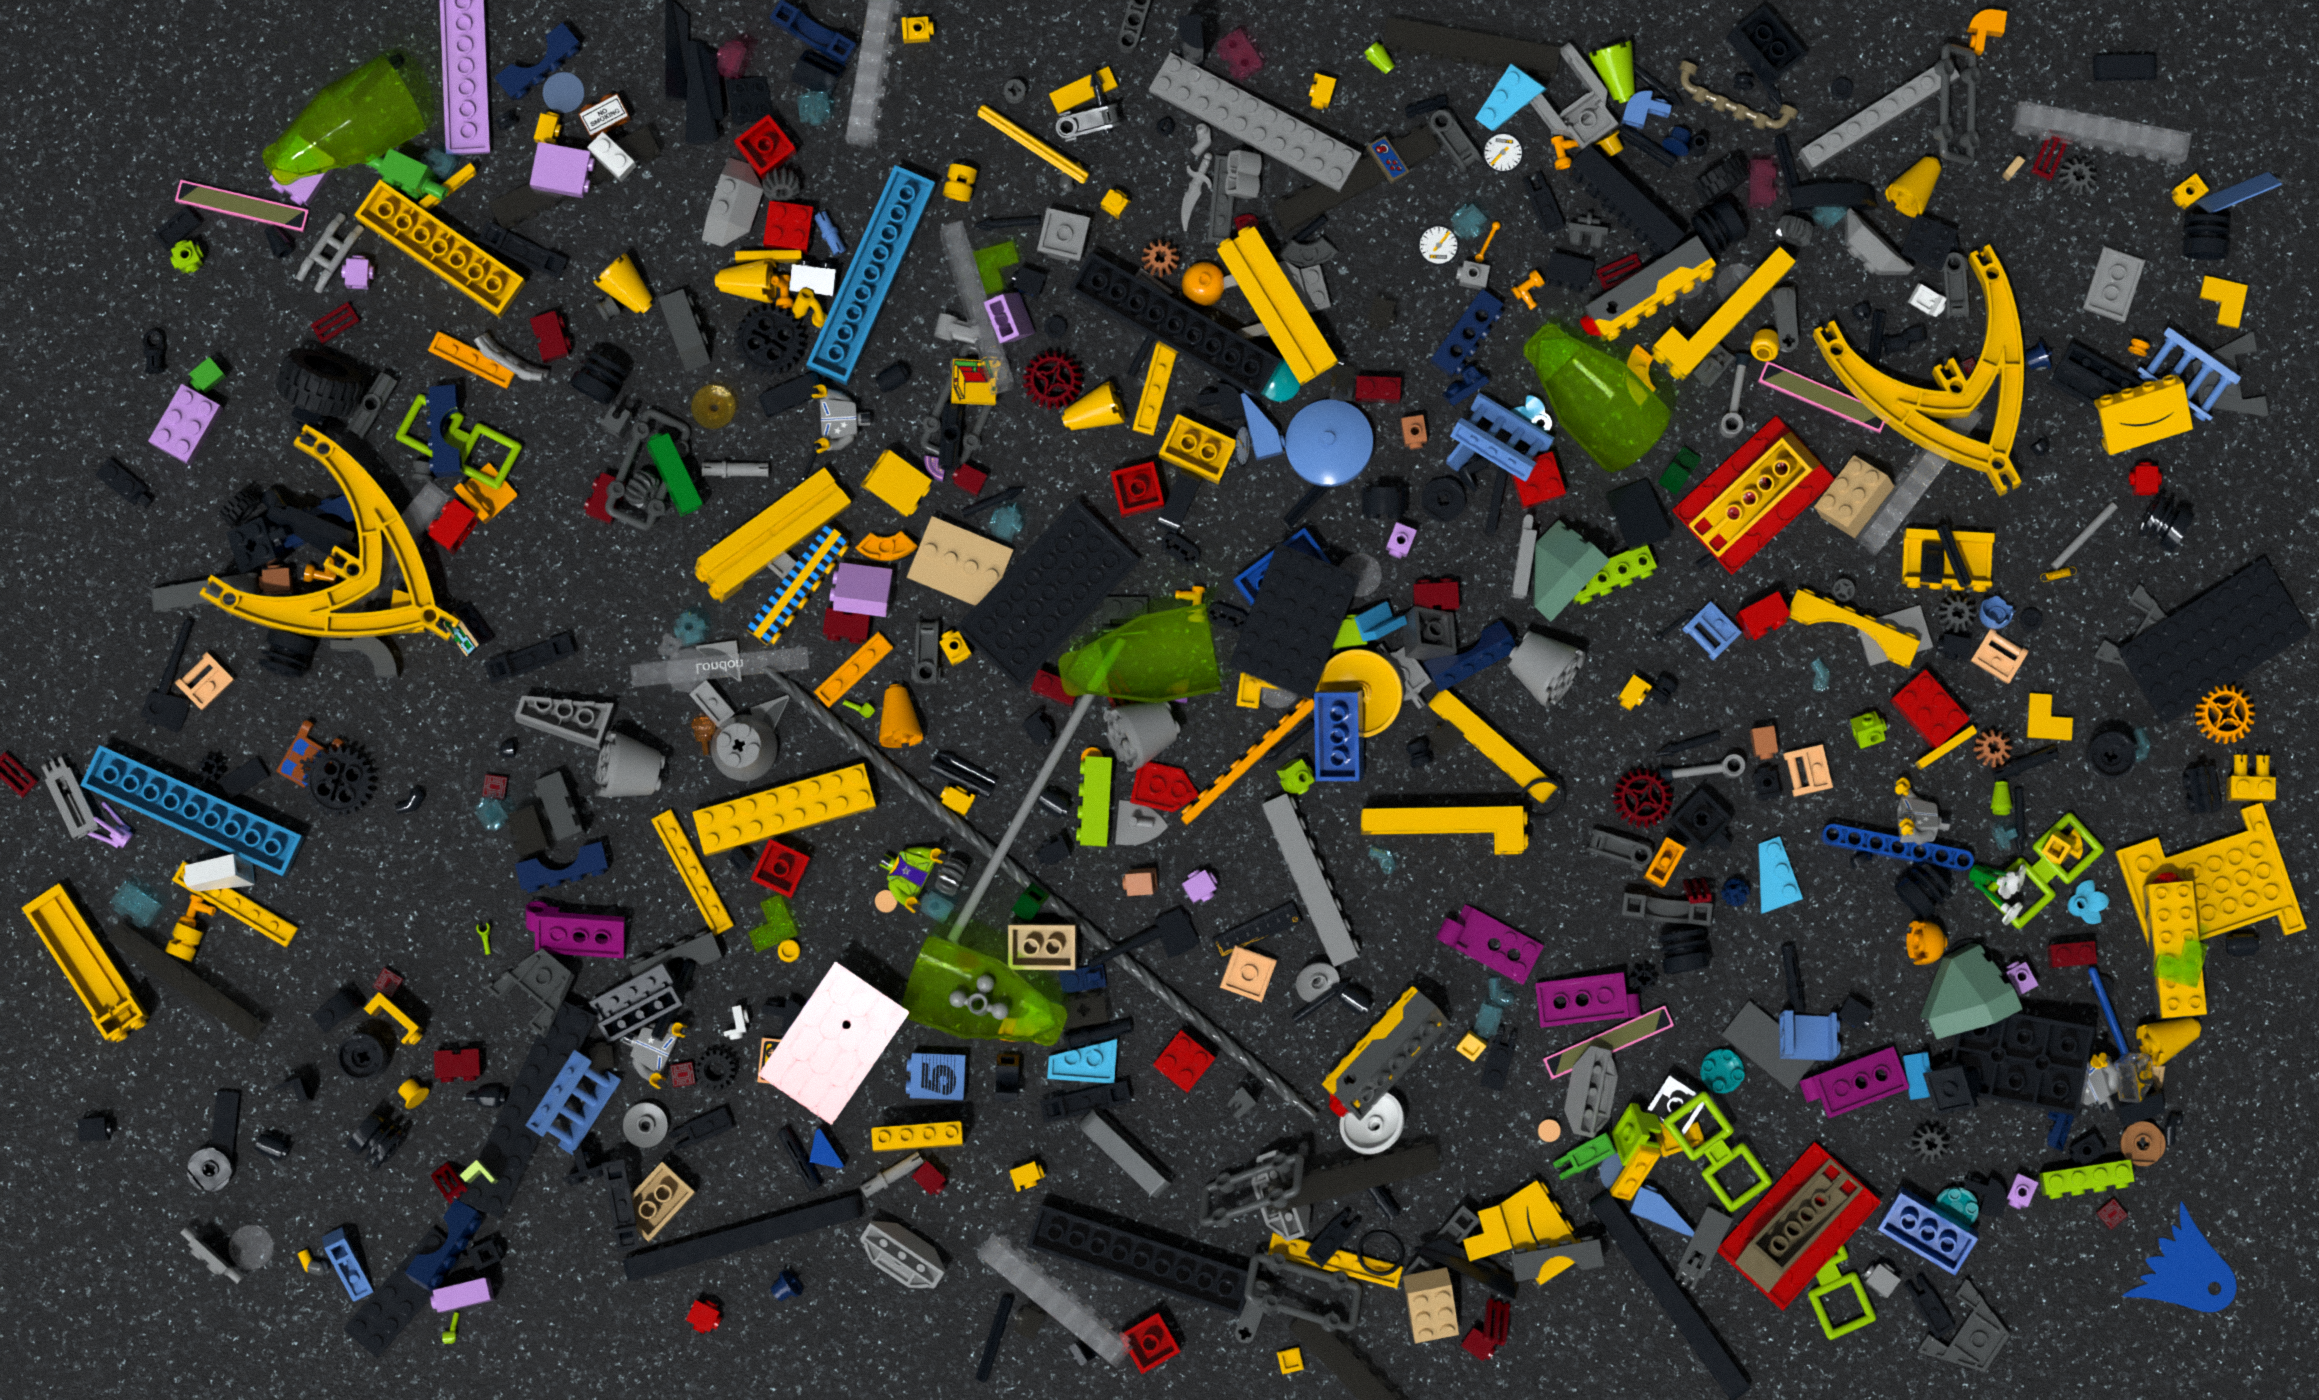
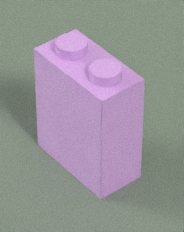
M298 135L269 177V180L273 183L271 187L281 194L284 191L290 194V199L301 206L304 203L309 206L337 165V161Z
M538 142L530 186L536 190L584 198V194L589 192L590 180H588L589 171H593L595 159L592 158L590 151Z
M1019 292L1002 294L983 302L1000 343L1015 342L1035 333Z
M840 562L839 570L834 571L833 584H836V587L831 588L830 601H834L833 610L886 617L893 569Z
M481 1278L433 1290V1295L430 1296L433 1309H437L439 1313L495 1300L490 1278Z

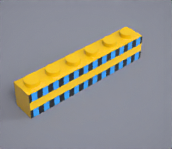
M826 524L747 626V631L768 647L771 643L776 644L782 636L780 633L782 628L790 626L795 619L793 614L798 608L802 610L809 601L807 596L810 592H816L821 586L822 581L820 579L825 573L829 575L836 566L834 561L837 557H843L848 551L849 546L847 544L849 540L829 524Z

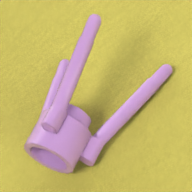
M102 802V806L121 828L119 826L113 828L98 817H94V821L111 832L110 837L113 839L95 832L88 835L107 842L116 848L118 846L124 848L133 836V833L130 832L131 828L119 818L106 802Z

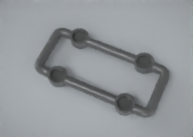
M1946 43L1941 50V60L1934 66L1935 73L1941 76L1940 125L1934 128L1933 136L1936 140L1940 141L1939 150L1944 159L1970 165L1975 159V148L1980 143V138L1975 128L1976 84L1981 80V72L1977 67L1976 53L1972 49ZM1950 52L1968 57V67L1961 73L1962 81L1968 84L1967 132L1960 137L1961 146L1966 148V156L1948 151V141L1953 137V130L1949 124L1950 76L1954 73V64L1950 59Z
M967 343L961 348L959 355L952 358L950 361V375L932 414L923 420L924 432L920 439V445L925 451L939 456L940 447L929 443L931 435L937 433L940 429L939 418L944 409V403L947 402L952 391L953 359H967L971 351L991 361H997L998 364L1002 365L996 376L997 399L999 392L1004 391L1008 385L1006 377L1010 370V362L1006 357L977 344ZM993 405L983 406L972 432L964 437V450L961 456H958L957 465L965 464L972 452L979 449L981 445L979 436Z
M654 409L645 410L639 422L631 427L630 433L633 438L615 481L611 482L606 488L608 498L605 510L607 514L644 531L651 529L656 518L665 512L663 501L668 490L663 480L655 499L651 500L646 506L648 513L646 522L615 509L614 505L616 500L625 493L623 483L640 441L649 434L650 430L647 425L649 419L653 418L682 432L680 439L674 442L680 458H684L690 449L687 443L691 433L689 426Z
M1279 1153L1271 1162L1234 1175L1226 1172L1220 1174L1214 1182L1205 1185L1202 1189L1199 1210L1200 1225L1207 1227L1216 1224L1218 1227L1225 1228L1230 1225L1232 1218L1269 1205H1273L1276 1208L1285 1207L1288 1199L1295 1197L1301 1191L1304 1157L1299 1153L1289 1156L1285 1153ZM1295 1163L1292 1188L1285 1191L1282 1188H1275L1267 1197L1229 1210L1220 1207L1213 1212L1212 1216L1208 1217L1210 1193L1219 1189L1221 1192L1230 1193L1234 1190L1235 1183L1273 1170L1279 1173H1287L1291 1169L1292 1164Z
M1257 1253L1251 1257L1244 1296L1248 1302L1259 1305L1260 1310L1266 1314L1276 1310L1319 1323L1327 1332H1334L1336 1329L1349 1332L1354 1330L1357 1325L1362 1287L1359 1283L1349 1280L1347 1275L1341 1271L1329 1274L1286 1261L1285 1257L1280 1253H1273L1270 1256ZM1259 1262L1266 1264L1267 1268L1272 1272H1279L1284 1269L1327 1282L1335 1291H1340L1343 1288L1353 1290L1348 1323L1341 1321L1340 1317L1335 1313L1330 1312L1324 1316L1280 1303L1276 1296L1272 1294H1266L1263 1297L1254 1295L1253 1291Z

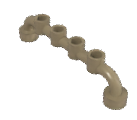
M1683 60L1679 66V70L1682 71L1681 84L1685 90L1693 94V100L1703 104L1705 100L1713 103L1712 108L1720 112H1724L1725 109L1733 111L1732 117L1744 121L1747 117L1753 120L1752 125L1764 130L1765 126L1774 129L1782 128L1787 125L1790 119L1795 120L1798 114V110L1782 104L1779 111L1782 117L1779 120H1773L1764 114L1734 103L1723 96L1693 85L1689 77L1690 75L1695 76L1698 67Z

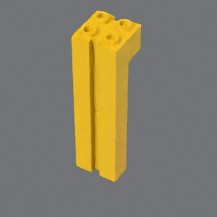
M1247 226L1238 232L1239 237L1233 241L1231 238L1222 241L1217 251L1302 386L1338 364V360L1255 226L1252 228Z
M1779 247L1689 341L1672 326L1653 346L1651 351L1654 354L1652 357L1661 365L1665 363L1670 368L1668 372L1675 379L1678 380L1680 378L1684 380L1783 278L1796 261Z
M824 467L700 556L696 562L695 575L702 583L704 581L708 583L711 587L708 591L713 599H718L723 603L742 589L746 581L849 508L851 501L843 490L837 486L833 477Z
M1523 806L1362 809L1361 835L1494 833V855L1522 854L1524 849L1528 847V834H1524V827L1527 825V812H1523Z
M58 883L22 907V910L92 1014L91 1019L105 1040L118 1043L128 1037L127 1031L135 1028V1030H138L147 1024L146 1020L150 1016L62 884Z

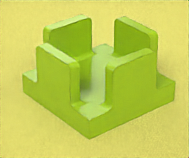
M1630 1103L1611 1132L1623 1166L1627 1165L1639 1145L1656 1149L1660 1148L1659 1143L1647 1141L1650 1137L1649 1132L1660 1133L1662 1131L1657 1115L1642 1112L1639 1104Z

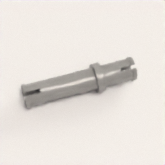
M702 462V476H722V478H726V476L768 477V463Z
M915 1152L883 1173H877L875 1178L860 1185V1188L866 1198H868L880 1189L888 1188L890 1183L918 1166L923 1165L924 1162L919 1153Z

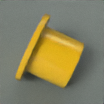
M1619 130L1606 134L1594 143V145H1600L1606 158L1624 149L1617 136L1620 132Z
M409 1079L400 1086L398 1093L406 1100L405 1107L413 1109L424 1101L429 1093V1089L427 1087L421 1088L414 1079Z

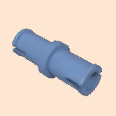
M826 211L821 212L822 215L818 213L814 216V220H816L822 232L823 240L827 241L834 256H837L838 252L842 254L846 251V248L837 234L839 232L837 227L833 226Z

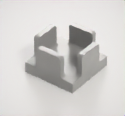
M1047 208L1037 252L1048 254L1049 258L1069 262L1070 259L1080 261L1087 238L1090 218Z

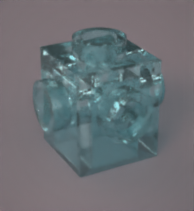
M810 91L797 96L800 122L810 123V126H817L823 124L824 120L831 118L827 92Z
M692 611L680 614L679 619H675L677 625L673 626L676 638H681L684 647L706 641L703 631L707 629L703 617L698 618L697 613L692 614ZM688 626H693L692 630H686Z

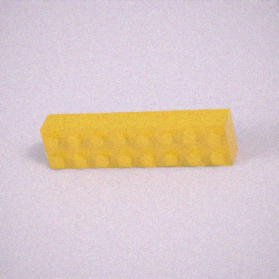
M381 180L377 182L354 214L356 219L500 319L526 284L524 278Z
M862 763L692 813L704 855L707 857L734 849L737 846L742 847L877 807L865 765Z

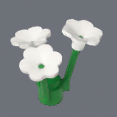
M1979 864L1974 865L1970 871L1969 879L1975 882L1974 887L1980 889L2001 907L2000 909L2006 914L2002 919L2004 925H2008L2014 920L2023 908L2020 902H2017L2013 907L2003 903L1984 885H1988L1991 881L1996 882L2000 886L1998 893L2003 898L2009 899L2011 894L2020 891L2024 883L2025 865L2021 864L2018 872H2005L1986 865L1984 867ZM1992 874L2000 875L2003 877L1997 878L1994 877Z

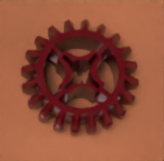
M1045 351L1046 358L1043 359L1040 354H1037L1039 362L1037 363L1031 359L1030 364L1033 368L1025 367V371L1030 373V375H1023V379L1029 381L1023 384V388H1031L1026 392V395L1028 397L1034 394L1035 396L1031 402L1036 403L1039 399L1040 408L1044 406V403H1048L1047 410H1051V404H1056V409L1059 410L1060 402L1067 407L1068 402L1066 399L1068 398L1074 402L1075 397L1072 393H1080V390L1075 388V386H1082V381L1075 379L1082 377L1081 372L1074 373V371L1078 370L1079 366L1078 364L1070 366L1073 363L1072 357L1064 361L1066 353L1057 358V351L1053 352V357H1049V352ZM1047 364H1056L1050 372L1039 371L1041 367ZM1062 367L1068 371L1071 377L1070 384L1065 383L1060 378ZM1056 373V381L1059 383H1054V385L1049 387V380L1047 378H1051ZM1034 377H1038L1045 383L1043 394L1035 387ZM1055 389L1066 390V392L1060 396L1049 397L1051 392Z
M1637 769V776H1634L1633 772L1629 771L1628 776L1630 779L1628 780L1625 776H1622L1621 781L1624 785L1621 783L1615 785L1621 790L1620 792H1613L1614 796L1619 797V799L1613 801V804H1620L1621 806L1615 812H1624L1620 817L1621 820H1624L1627 816L1630 818L1627 825L1630 826L1633 820H1635L1636 828L1640 827L1641 822L1644 823L1645 828H1648L1649 821H1651L1653 826H1656V817L1660 821L1665 819L1661 812L1669 814L1670 810L1665 808V805L1671 806L1672 801L1666 800V798L1672 797L1673 794L1671 792L1665 793V790L1670 788L1669 784L1661 785L1665 778L1661 777L1659 781L1655 779L1658 776V772H1654L1652 777H1650L1649 769L1645 770L1644 775H1642L1641 769ZM1636 781L1647 782L1643 790L1628 787ZM1653 785L1660 794V804L1651 796ZM1648 789L1646 793L1648 802L1644 801L1637 808L1639 805L1637 795L1641 796ZM1625 793L1634 800L1635 805L1632 812L1625 803ZM1643 807L1657 810L1649 816H1638Z

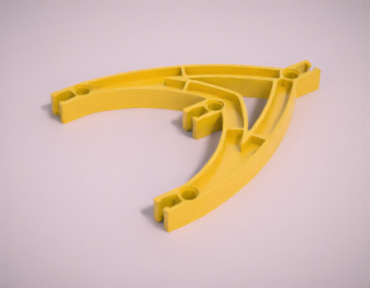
M1989 244L1980 253L1982 257L1986 256L1989 264L1983 266L1977 258V255H1979L1978 251L1970 253L1968 258L1984 293L1986 332L1979 361L1967 381L1954 358L1948 360L1944 366L1945 370L1950 369L1953 377L1950 380H1947L1940 371L1943 368L1941 364L1933 368L1932 375L1941 391L1918 388L1892 379L1870 366L1848 346L1834 320L1829 322L1827 328H1825L1826 333L1831 332L1834 340L1830 342L1825 340L1821 334V331H1823L1822 326L1814 330L1813 338L1825 360L1839 379L1878 418L1921 447L1955 463L1987 473L2000 497L2007 493L2006 485L2003 486L2000 479L2002 475H2007L2013 484V490L2018 488L2022 482L2008 457L2013 445L2021 411L2024 356L2020 322L2014 297L2004 269ZM1993 272L1996 274L1997 278L1990 279L1987 277L1986 273ZM1838 348L1842 354L1834 355L1831 349ZM1999 374L1998 402L1989 444L1962 436L1926 418H1968L1980 405L1991 388L1996 375ZM1956 385L1961 389V392L1954 393L1950 387ZM1992 462H2000L2003 468L1995 469L1992 466Z
M305 424L301 434L305 436L308 433L317 441L313 447H309L301 443V437L297 436L294 446L320 461L343 490L357 525L360 547L359 559L334 546L331 555L335 557L338 554L347 562L340 569L330 564L331 559L327 557L323 566L345 580L335 586L310 594L290 597L254 595L236 590L210 575L208 585L211 586L214 583L223 591L220 593L219 598L208 594L206 592L207 588L203 587L199 593L200 596L222 610L247 621L301 635L361 638L396 634L424 627L444 640L449 641L452 633L447 632L446 634L436 625L442 618L453 623L452 626L457 628L459 620L435 606L431 586L421 556L399 513L379 485L357 461L334 441ZM321 444H326L330 447L327 454L322 455L317 451ZM382 532L400 566L412 605L376 612L333 613L360 601L379 588L382 572ZM349 566H358L360 569L359 573L356 576L349 575L347 573ZM228 594L236 597V601L232 605H226L223 602L224 597ZM427 611H432L436 614V619L432 622H427L423 618L424 614Z

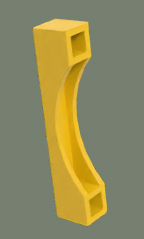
M1797 589L1789 608L1791 615L1788 618L1805 625L1820 622H1838L1856 627L1867 633L1877 642L1889 661L1905 668H1910L1920 645L1917 636L1905 632V634L1896 631L1897 628L1890 624L1880 625L1871 616H1859L1855 614L1856 610L1844 606L1840 608L1835 605V601L1829 598L1819 599L1810 590L1803 589L1801 591Z

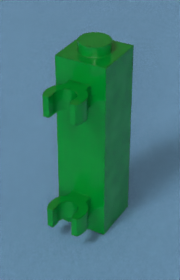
M658 433L650 437L646 447L680 517L701 509L703 503L669 433L664 435Z

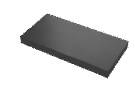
M1750 1001L1744 1005L1721 1034L1724 1039L1789 1091H1792L1815 1062V1060L1780 1059L1779 1024Z

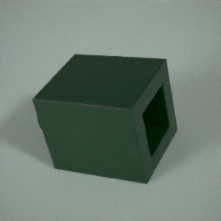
M1031 883L1022 893L1012 911L1030 923L1041 910L1049 895L1034 883Z

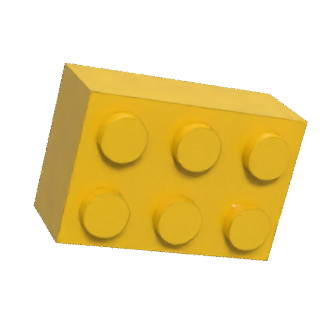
M1177 414L1159 452V458L1219 485L1234 453L1236 440Z

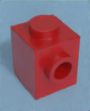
M2149 462L2138 463V466H2135L2132 472H2129V485H2132V495L2154 496L2158 493V485H2161L2162 474L2158 472V466H2152V463Z
M695 1300L686 1321L694 1324V1330L705 1334L706 1331L717 1330L722 1320L719 1317L721 1312L717 1310L718 1305L706 1300L705 1304Z

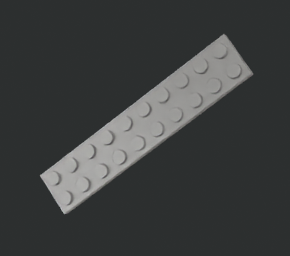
M1171 52L1149 87V92L1338 192H1341L1361 157V153Z

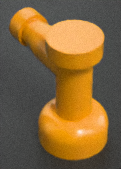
M1563 136L1551 138V143L1555 146L1558 158L1555 161L1556 170L1569 168L1572 160L1566 157L1565 149L1575 146L1579 147L1575 140L1564 141Z
M1536 270L1529 274L1530 279L1518 287L1514 286L1511 288L1514 296L1517 299L1522 297L1529 305L1530 310L1536 307L1537 303L1534 302L1528 290L1533 286L1541 287L1545 284Z
M789 275L773 276L771 278V283L780 288V298L776 300V306L778 305L781 309L792 308L794 305L793 299L789 297V282L791 279Z
M328 556L331 559L330 564L334 565L336 560ZM307 564L304 581L311 582L313 579H318L335 585L337 575L326 568L324 572L315 570L314 565Z
M1193 586L1192 591L1176 590V599L1193 600L1192 608L1187 612V618L1204 619L1205 612L1201 609L1202 595L1205 593L1204 587Z
M191 894V902L187 913L179 918L178 923L195 929L197 924L194 919L196 912L200 911L213 916L216 908L202 903L203 898Z

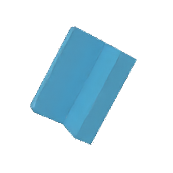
M1382 602L1355 616L1363 642L1379 639L1408 624L1405 615L1392 616L1388 602Z
M1928 1052L1902 1056L1905 1076L1909 1085V1100L1930 1097L1923 1076L1925 1071L1931 1070Z

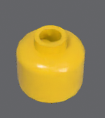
M1770 329L1757 331L1751 343L1750 350L1752 355L1756 359L1765 362L1775 359L1780 349L1778 334Z

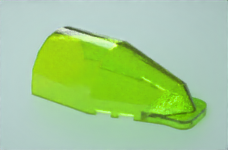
M377 55L323 86L280 134L276 142L263 150L262 159L264 165L278 184L290 185L301 178L326 173L330 169L348 168V165L360 162L362 164L369 163L388 152L389 148L393 149L423 132L425 126L411 94L396 70L382 55Z
M1551 323L1544 325L1524 345V355L1533 364L1560 425L1605 471L1613 473L1635 463L1653 447L1667 428L1671 417L1669 408L1624 362L1566 335L1558 326Z
M1205 603L1138 616L1080 650L1064 653L1058 661L1064 692L1070 696L1090 694L1161 703L1222 691Z
M934 932L928 934L921 947L901 1007L909 1011L907 1019L962 1039H1005V1041H1026L1044 1046H1052L1058 1041L1067 1019V1010L1064 1005L1049 999L994 954ZM981 975H989L994 980V987L986 993V998L992 1005L997 1002L1005 1003L1009 1008V1014L1002 1020L994 1018L991 1012L984 1016H977L969 1010L967 1005L960 1008L953 1007L949 1002V996L955 990L963 991L967 998L973 994H978L977 979ZM982 999L974 1003L975 1010H981L984 1007Z

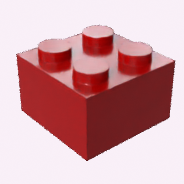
M769 114L734 140L736 148L762 180L766 177L767 172H773L774 168L777 169L797 154L796 148Z
M769 201L763 240L764 248L800 250L802 254H808L814 208L811 206Z
M1553 452L1539 455L1532 459L1536 462V465L1526 482L1511 474L1522 510L1565 496L1566 491Z
M1154 462L1110 472L1121 518L1164 508Z
M455 498L452 502L448 501L441 510L443 512L438 520L434 519L428 527V530H430L428 535L432 540L453 555L480 521L473 511Z
M1778 591L1741 610L1735 616V619L1746 639L1753 638L1756 641L1768 633V629L1773 628L1775 631L1784 626L1791 614Z
M769 839L751 880L787 898L793 899L811 858Z
M1180 1030L1155 1061L1153 1067L1188 1094L1215 1060V1057Z
M1159 1313L1119 1335L1141 1374L1181 1352Z

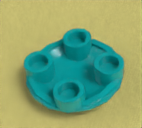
M1279 358L1282 361V365L1264 394L1270 400L1277 402L1291 399L1300 389L1298 380L1284 358Z
M1718 1049L1710 1052L1704 1058L1700 1068L1703 1083L1715 1093H1728L1735 1090L1745 1076L1742 1061L1730 1050Z
M1952 1187L1945 1189L1938 1195L1934 1206L1968 1226L1973 1224L1978 1216L1979 1206L1977 1200L1970 1191L1964 1188Z

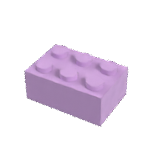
M181 384L148 441L153 446L191 466L221 415L223 408Z

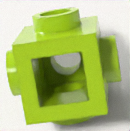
M180 241L175 244V248L171 249L173 254L170 257L174 268H179L183 274L195 272L200 266H203L201 258L204 255L199 245L195 246L192 241ZM189 253L187 258H182V255Z
M1875 711L1850 719L1853 736L1860 749L1885 741L1884 731H1887L1886 724L1883 718L1879 719Z
M1292 759L1276 770L1281 779L1282 787L1289 793L1303 794L1310 789L1309 785L1315 782L1312 777L1313 772L1302 759Z

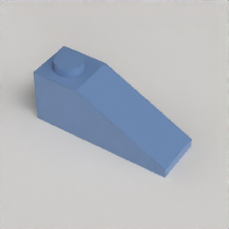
M1245 393L1240 394L1256 461L1281 455L1283 452L1282 448L1286 447L1283 435H1278L1277 429Z
M1645 1185L1644 1188L1639 1187L1629 1213L1693 1237L1695 1232L1660 1194L1656 1193V1188Z
M341 1227L323 1236L324 1249L353 1302L373 1293L371 1284L343 1228Z

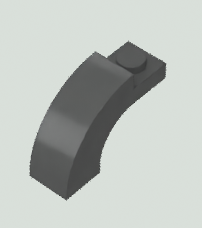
M361 637L353 638V640H350V638H336V640H330V649L333 652H362L368 655L374 664L375 676L377 678H399V669L393 654L377 638Z

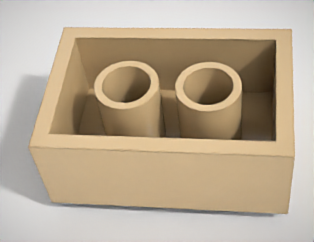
M1854 455L1814 508L1821 518L1856 538L1895 486L1888 475Z
M1010 923L1008 925V970H1076L1077 924Z
M661 1162L631 1194L638 1232L648 1242H651L696 1194L664 1162Z
M1447 1267L1403 1276L1410 1326L1415 1343L1459 1335L1452 1284Z

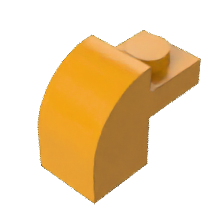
M1988 9L1979 12L1972 19L1966 32L1975 33V35H1971L1969 47L1973 48L1976 55L1981 56L1983 53L1986 35L2002 37L2005 30L2006 11Z

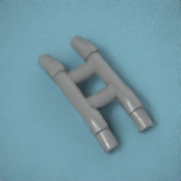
M339 213L327 226L325 232L308 257H306L296 275V279L304 281L315 262L326 268L314 288L318 293H322L349 249L352 248L364 231L362 226L357 225L346 237L344 243L333 237L346 219L342 213ZM327 243L338 250L331 261L320 254Z
M487 332L474 340L483 356L489 360L492 359L517 374L523 380L542 382L544 377H549V369L527 364L502 349Z

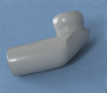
M1204 123L1196 126L1198 142L1190 149L1197 157L1212 142L1211 130Z

